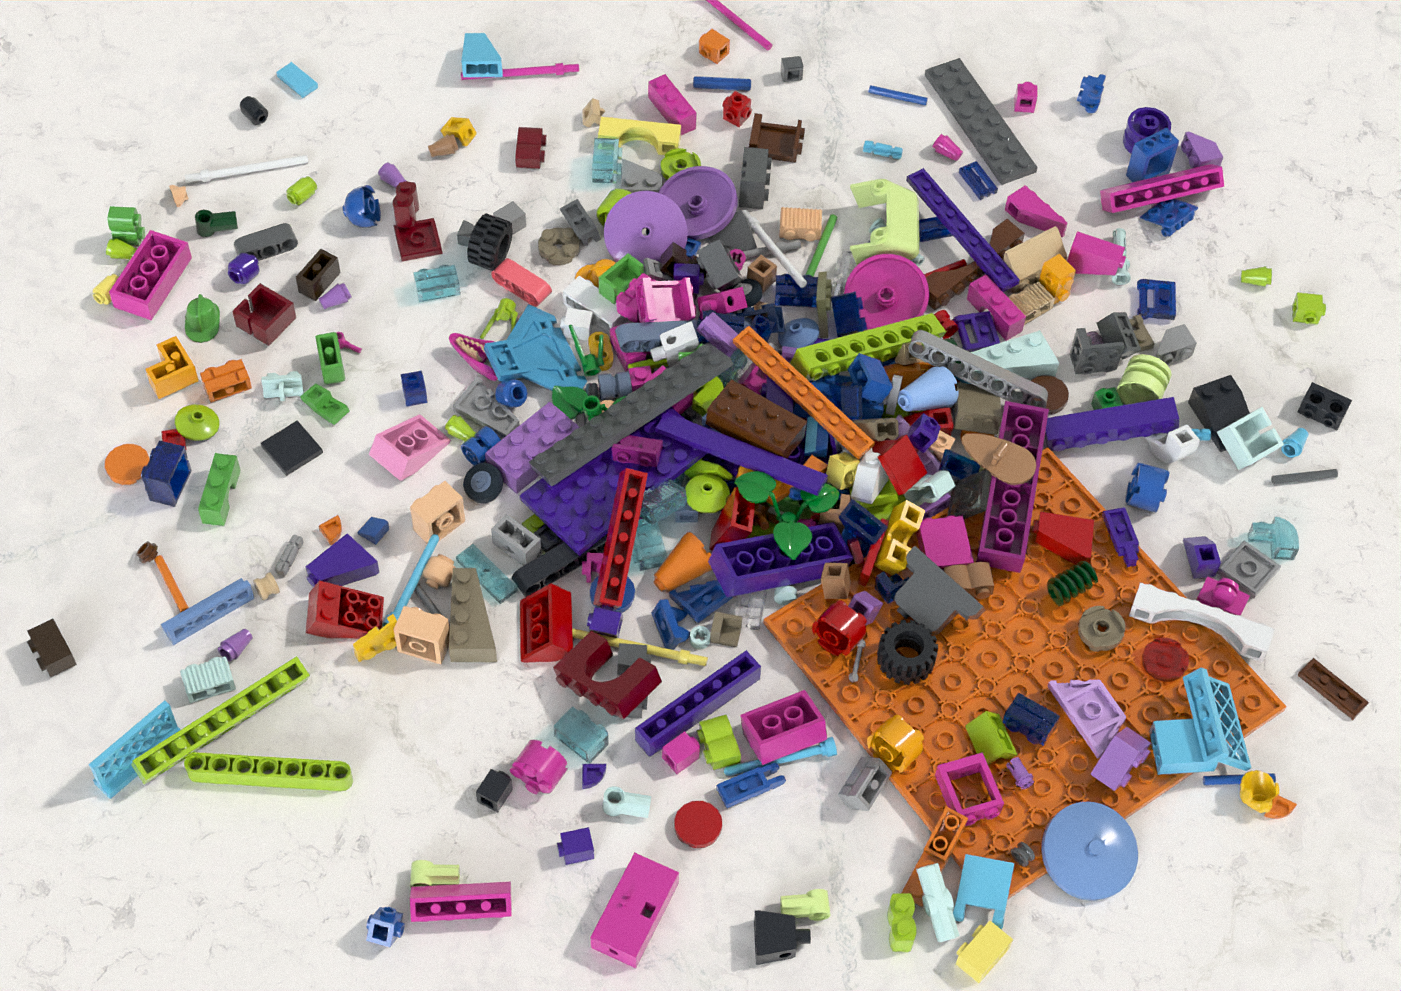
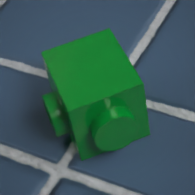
M1112 387L1095 391L1091 405L1094 410L1121 406L1123 403L1116 388Z

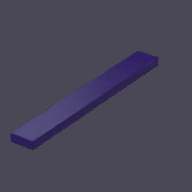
M924 168L907 176V183L1002 292L1019 284L1020 279Z
M665 412L656 426V433L747 469L764 472L775 480L816 496L819 495L827 481V474Z

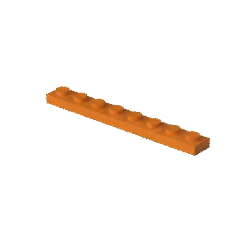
M750 326L746 327L733 339V344L855 458L859 460L874 446L875 442Z

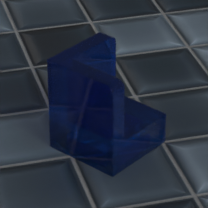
M882 572L876 576L875 589L889 604L895 600V594L910 577L902 579L899 574L888 577L885 572Z

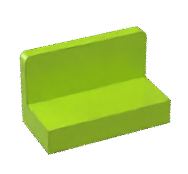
M985 711L966 724V730L976 753H983L988 765L998 758L1011 760L1017 756L999 714Z

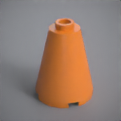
M687 532L655 572L653 583L661 592L663 590L670 592L712 570L708 562L711 553L706 552L703 548V543L694 534Z

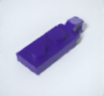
M1126 508L1103 511L1102 517L1118 556H1123L1127 567L1136 566L1138 560L1136 553H1139V541Z

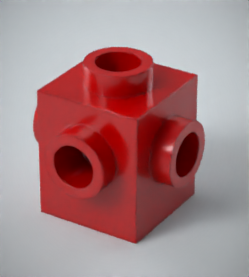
M734 91L723 101V119L740 128L752 113L751 99Z

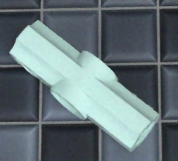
M935 863L916 869L924 893L922 896L923 905L927 915L931 917L937 941H947L960 936L952 912L954 909L953 899L949 890L945 888L939 864Z

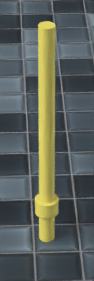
M572 629L573 638L582 640L589 633L588 631ZM598 634L607 639L609 645L619 648V643L647 645V654L678 660V663L686 665L688 663L701 666L707 665L708 657L690 654V651L681 649L676 651Z

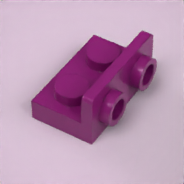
M628 435L618 443L613 444V460L621 463L640 464L646 467H657L663 441Z

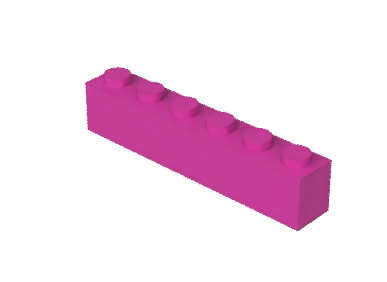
M1209 164L1100 190L1102 210L1116 213L1225 187L1222 166Z

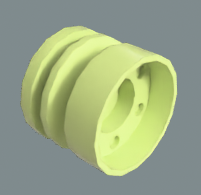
M1145 354L1133 356L1129 360L1124 375L1117 387L1122 403L1127 405L1162 399L1172 376L1171 370L1165 362L1154 356Z

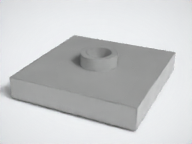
M1244 540L1219 567L1217 573L1224 578L1235 581L1239 585L1240 590L1254 599L1277 574L1281 566Z

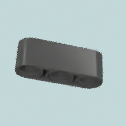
M287 223L242 236L234 242L237 255L247 253L255 256L258 261L291 251L298 245L293 229Z

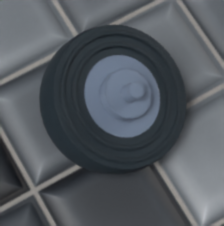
M477 464L470 468L465 475L463 482L464 491L470 499L477 503H489L501 493L503 476L491 464Z

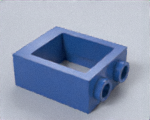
M1168 128L1134 144L1126 176L1131 182L1170 173L1179 140Z

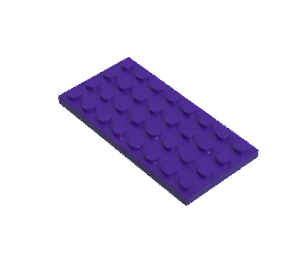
M670 407L630 434L631 436L663 441L657 467H646L640 464L613 460L612 447H610L554 486L549 485L541 478L519 496L520 500L580 556L608 533L621 471L629 468L648 473L642 505H644L704 457L707 452L656 433V426L665 412L683 418Z

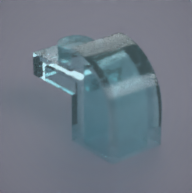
M1274 517L1271 524L1266 522L1252 523L1248 532V542L1270 543L1271 559H1295L1299 550V538L1295 527L1289 521L1280 517Z

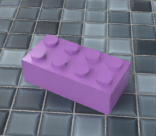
M548 402L485 453L486 463L495 466L501 472L503 482L518 494L540 476L531 468L529 461L580 427L555 405Z

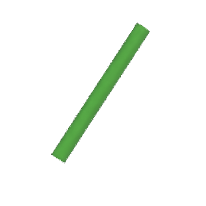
M831 214L806 272L805 279L808 281H812L838 219L834 214Z

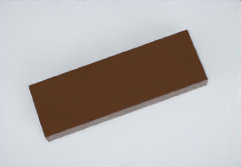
M1315 658L1297 675L1352 720L1369 704L1366 699Z

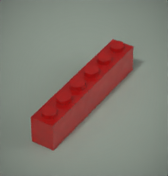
M625 468L619 474L593 605L600 607L601 605L615 608V610L622 606L648 473Z

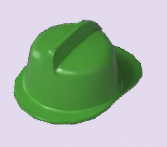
M199 294L198 298L191 300L186 308L185 332L189 339L194 342L203 343L210 341L219 330L220 310L210 299Z

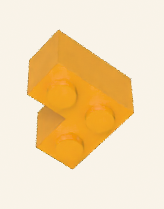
M177 336L156 344L161 362L145 370L149 383L158 399L199 381L195 366Z

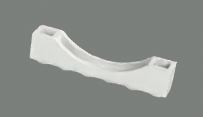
M1143 583L1139 585L1129 614L1130 617L1150 624L1159 621L1181 620L1203 625L1223 636L1240 655L1259 662H1263L1275 630L1264 623H1256L1245 619L1243 616L1233 615L1224 612L1220 608L1210 607L1201 604L1197 600H1190L1174 592H1166L1153 585Z

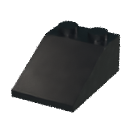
M1231 375L1194 387L1188 401L1203 427L1210 429L1211 439L1220 452L1227 449L1218 436L1217 431L1250 413L1243 393Z

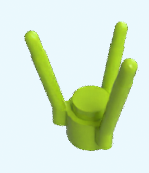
M508 298L500 300L498 308L495 309L493 316L480 336L481 339H484L495 320L507 321L511 318V331L513 330L518 312L515 311L516 304L513 300Z

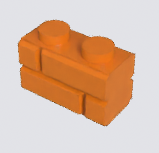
M242 359L230 360L225 365L216 368L209 367L200 373L210 403L252 389L250 378Z

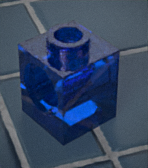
M422 370L400 374L406 407L428 403Z

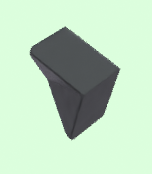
M800 56L781 58L780 71L783 82L802 80L804 66Z
M463 220L460 226L457 240L459 245L468 246L474 225Z

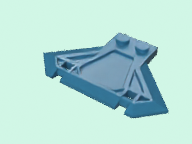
M530 304L526 307L507 340L485 343L484 351L499 382L525 378L553 391L554 385L562 387L573 386L584 389L587 380L585 376L577 375L576 372L581 371V368L561 328L553 327L552 324L557 323L555 316Z

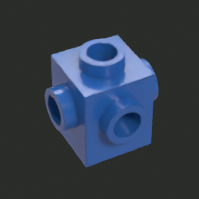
M379 907L368 918L366 941L391 947L396 939L401 938L405 928V923H402L403 913L397 912L392 907Z

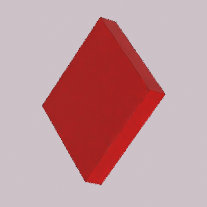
M907 434L898 438L878 456L898 495L905 494L928 473Z

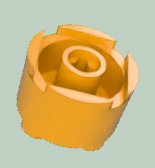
M894 715L888 718L868 737L867 745L869 749L873 748L875 753L872 756L874 758H880L892 772L899 770V773H902L922 753L924 737L919 730L913 729L900 715Z

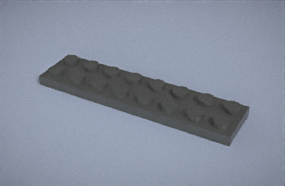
M960 58L925 70V77L1001 185L1037 172L1038 167Z

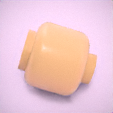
M442 554L430 557L422 572L423 577L427 580L426 584L434 589H438L439 586L448 587L452 580L453 568H456L453 565L454 561Z

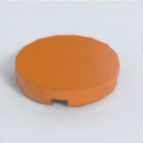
M123 444L115 447L105 459V469L112 481L121 485L137 483L136 480L146 477L150 470L151 461L147 451L135 444Z

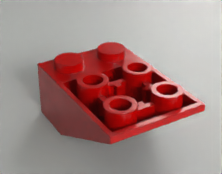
M319 580L309 592L305 633L324 638L360 639L375 626L380 630L382 628L384 597Z

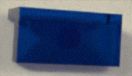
M937 217L919 220V242L953 236Z

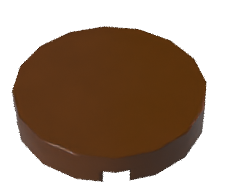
M1049 375L1037 376L1031 380L1047 390L1046 409H1049L1048 413L1056 414L1064 409L1068 402L1069 392L1062 380ZM1034 398L1036 401H1041L1039 398Z

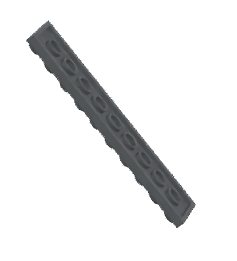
M709 342L700 346L696 351L683 357L678 363L665 369L654 379L647 381L636 391L629 393L618 403L611 405L600 415L593 417L582 427L575 429L564 439L557 441L546 451L536 455L534 459L529 461L531 468L549 485L554 486L612 447L613 444L618 443L621 439L627 437L733 365L731 358Z

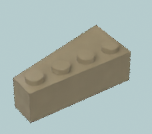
M453 568L449 636L451 662H497L496 647L476 568Z

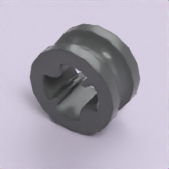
M1019 842L1017 848L1011 849L1012 857L1023 867L1029 864L1028 861L1035 859L1034 852L1024 842Z

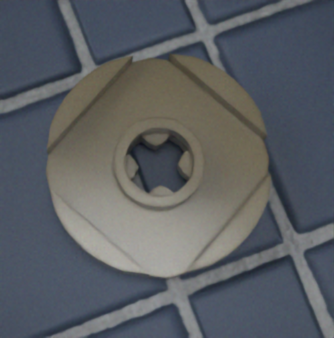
M572 228L545 229L542 231L538 241L539 255L549 260V263L552 265L569 264L572 262V258L578 256L580 252L579 238ZM562 244L560 249H557L555 245Z
M1094 606L1087 609L1078 623V633L1081 640L1094 652L1114 649L1122 642L1124 637L1125 622L1122 616L1113 609L1112 611L1104 609V606ZM1099 624L1101 627L1106 626L1105 632L1097 630Z

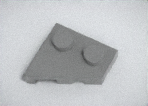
M895 374L891 382L893 388L883 401V404L887 405V414L894 415L903 376Z

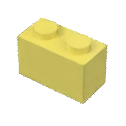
M990 920L985 926L979 925L972 934L974 939L969 944L964 942L956 953L959 955L956 965L978 983L985 978L1006 954L1013 942L1009 935Z

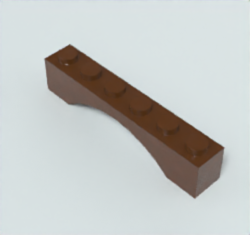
M1006 219L993 228L989 245L1003 260L1005 251L1023 243L1025 233L1010 220ZM973 261L967 266L955 270L933 272L926 277L929 288L928 305L934 310L940 306L947 305L951 298L955 295H960L970 283L984 275V271Z

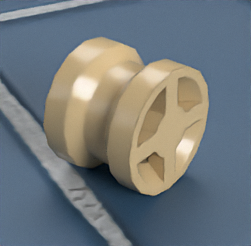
M270 572L262 579L256 578L253 580L255 588L263 601L271 594L276 595L280 593L279 587Z

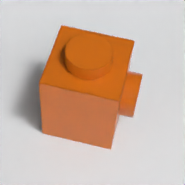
M714 29L709 30L700 37L699 53L703 57L718 64L729 54L730 39Z

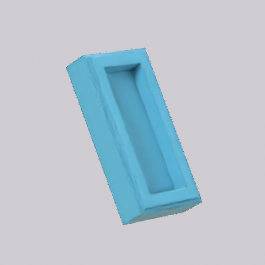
M292 62L276 72L277 77L302 98L318 88L317 82Z

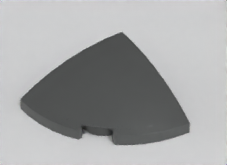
M742 210L735 212L732 220L724 229L707 238L711 243L720 239L731 250L747 251L757 249Z

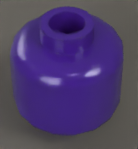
M241 253L229 262L228 275L237 284H247L259 274V262L255 256Z

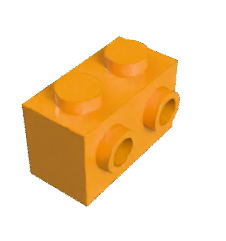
M1060 254L1043 263L1039 282L1055 298L1054 304L1059 301L1063 302L1070 296L1076 271Z

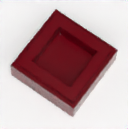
M855 537L848 539L847 545L854 557L852 561L855 564L864 563L859 541Z

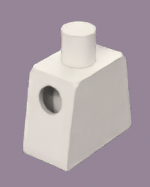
M692 321L660 335L662 346L650 349L654 362L666 358L669 367L679 362V352H694L699 346V342Z

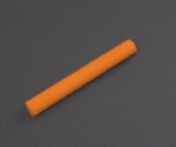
M156 556L154 561L180 612L185 611L189 607L163 556Z

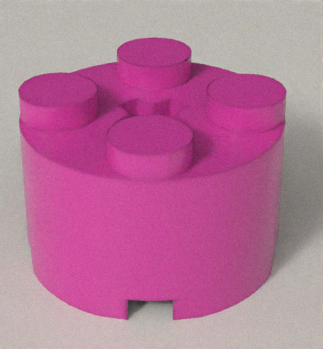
M530 740L513 762L510 773L516 778L521 779L526 784L525 787L529 792L533 794L538 792L549 794L568 770V768H565L567 761L553 747L549 746L546 749L540 746L543 742L539 740Z

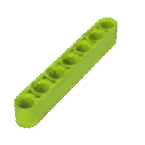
M199 752L189 754L184 760V766L189 779L197 783L346 791L353 784L351 768L349 764L343 761ZM197 765H201V767L197 770L192 769ZM219 767H226L222 771H216ZM244 768H249V771L245 773L240 772ZM267 770H274L270 774H264ZM292 771L298 772L293 776L288 775ZM315 773H322L319 777H312ZM340 774H346L344 778H336Z

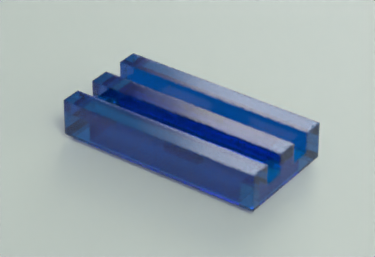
M977 161L959 168V174L979 200L984 199V196L989 197L991 193H997L998 188ZM981 179H982V180L984 181V183L987 185L988 189H987V188L985 187V185L982 183Z

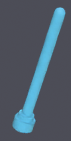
M433 534L430 537L394 611L386 615L382 623L383 626L389 623L387 617L392 614L398 620L403 607L407 606L422 576V572L439 541L438 535Z
M828 737L827 740L820 742L819 745L804 748L764 765L757 759L728 766L724 769V774L732 776L748 772L757 767L762 768L771 763L782 764L819 754L822 756L826 755L827 757L837 755L836 744L833 737Z

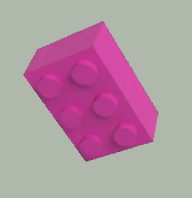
M805 690L740 715L743 735L762 765L827 740L825 719Z

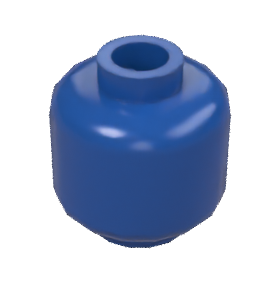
M515 379L502 381L498 384L495 391L497 402L505 405L507 408L520 407L525 403L528 395L524 383Z

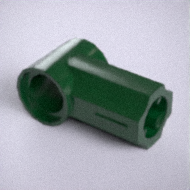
M203 209L195 214L196 231L199 236L210 237L215 231L238 229L235 211L212 213L209 210Z

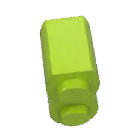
M726 714L699 722V730H696L699 743H704L706 750H703L706 764L711 763L713 770L741 762V753Z
M893 893L890 899L887 919L891 927L889 944L893 952H911L916 937V924L913 919L915 904L910 893Z

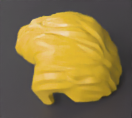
M1260 770L1248 771L1244 774L1240 783V798L1244 804H1247V806L1259 813H1268L1272 808V800L1279 795L1278 783L1274 785L1273 779L1268 773Z

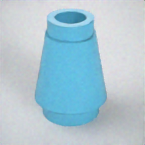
M1298 428L1282 441L1284 445L1281 447L1284 455L1293 458L1302 453L1309 436L1307 430Z

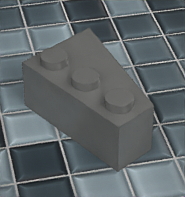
M744 147L739 207L763 209L764 201H768L769 189H765V185H770V173H767V170H771L772 158L768 157L769 149Z

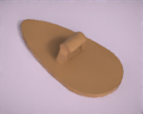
M965 434L962 437V444L968 454L981 467L1002 482L1019 485L1033 477L1036 470V461L1027 449L1012 442L985 434Z

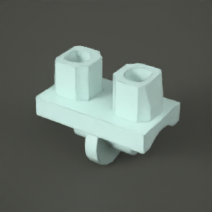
M297 371L289 372L287 375L267 373L266 376L261 378L264 398L280 397V401H285L286 397L304 394L302 376Z

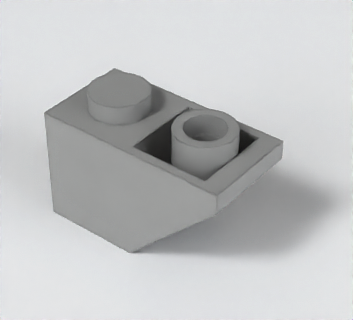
M1185 324L1165 331L1156 358H1159L1167 365L1180 359L1186 360L1194 353L1197 342Z

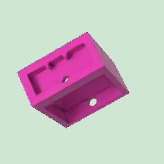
M983 753L937 766L935 778L947 807L968 818L965 826L972 825L977 820L983 818L993 819L1001 813L1004 802ZM980 772L991 801L962 809L951 780Z

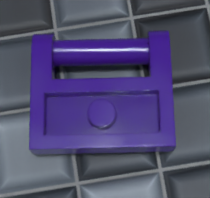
M990 311L958 315L952 319L958 325L962 349L971 353L1000 343ZM966 324H970L976 343H970L965 328Z

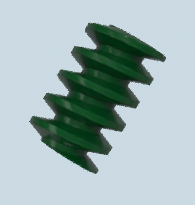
M1080 561L1077 565L1071 566L1070 569L1064 570L1063 573L1057 574L1055 578L1049 579L1047 582L1048 593L1056 605L1062 606L1064 601L1069 602L1071 597H1077L1078 592L1082 594L1085 592V588L1091 589L1093 586L1092 582L1098 583V577L1088 562Z

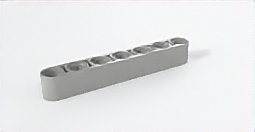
M918 330L913 333L909 344V352L914 357L935 367H946L954 376L1007 401L1046 408L1048 392L1044 387L926 331ZM916 342H921V343H923L924 345H923V346L917 345ZM936 351L942 352L943 355H939V354H937V353H935V352H936ZM955 361H961L963 364H957ZM975 370H980L983 373H976ZM995 379H998V380H1001L1002 382H1001V383H998V382H996V381H994V380H995ZM1014 389H1020V390H1022V391H1021V392H1017V391H1015ZM1034 398H1039L1041 401H1036Z

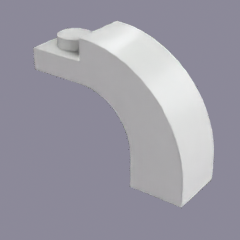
M1188 425L1175 429L1168 434L1160 433L1145 437L1149 442L1148 449L1165 463H1173L1193 454L1197 450L1200 441Z

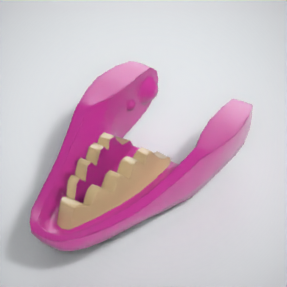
M460 333L450 334L449 342L452 347L476 372L491 381L498 379L493 368L484 364L488 360L484 351L485 343L494 341L476 339Z

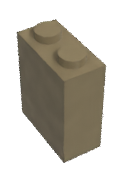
M957 382L955 390L959 391L957 402L953 405L954 429L998 435L1002 419L1000 397L973 384Z

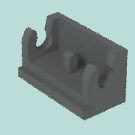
M578 199L560 208L561 213L579 240L581 239L584 246H588L587 240L590 237L595 242L601 240L597 227Z
M1113 312L1096 322L1104 344L1124 343L1121 355L1122 360L1141 351L1126 312Z

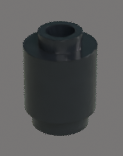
M247 96L240 102L241 112L254 125L262 124L267 120L268 110L256 98Z

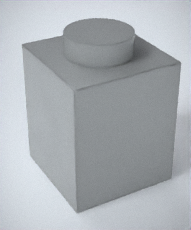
M514 201L493 213V216L512 223L513 234L526 227V213Z

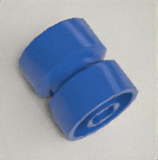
M487 426L480 429L474 435L475 438L470 437L461 445L462 453L473 466L485 463V453L501 441L498 435Z

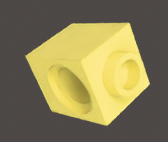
M846 452L830 456L826 471L828 475L827 482L840 490L853 486L857 466L860 461Z

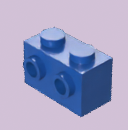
M859 353L847 369L860 397L867 401L882 403L893 388L878 359Z

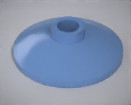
M809 318L794 319L785 324L786 332L778 334V341L782 347L802 348L812 345L819 336V326L814 320Z

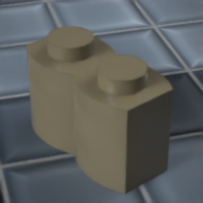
M895 418L864 419L853 422L873 441L895 440L899 437L898 420Z

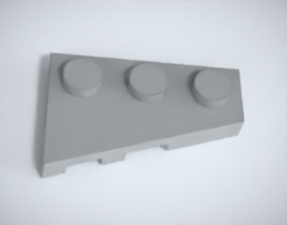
M478 376L453 405V411L482 427L487 426L502 438H505L520 425L519 419L505 405L497 402L494 393L490 388H486Z

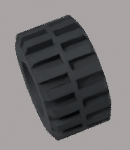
M487 213L482 215L476 222L469 238L467 248L468 262L491 271L505 260L511 245L513 235L512 223Z
M900 620V624L894 622L891 624V628L887 627L884 630V634L880 637L877 662L878 665H881L880 670L882 673L887 672V678L891 679L893 677L895 679L894 682L900 683V681H904V685H909L910 681H913L914 684L919 683L920 678L925 680L928 674L932 673L937 657L938 644H936V636H931L932 631L930 628L925 629L924 624L920 623L917 625L914 620H910V623H906V620ZM910 647L916 650L919 656L914 658L903 657L898 654L896 649Z

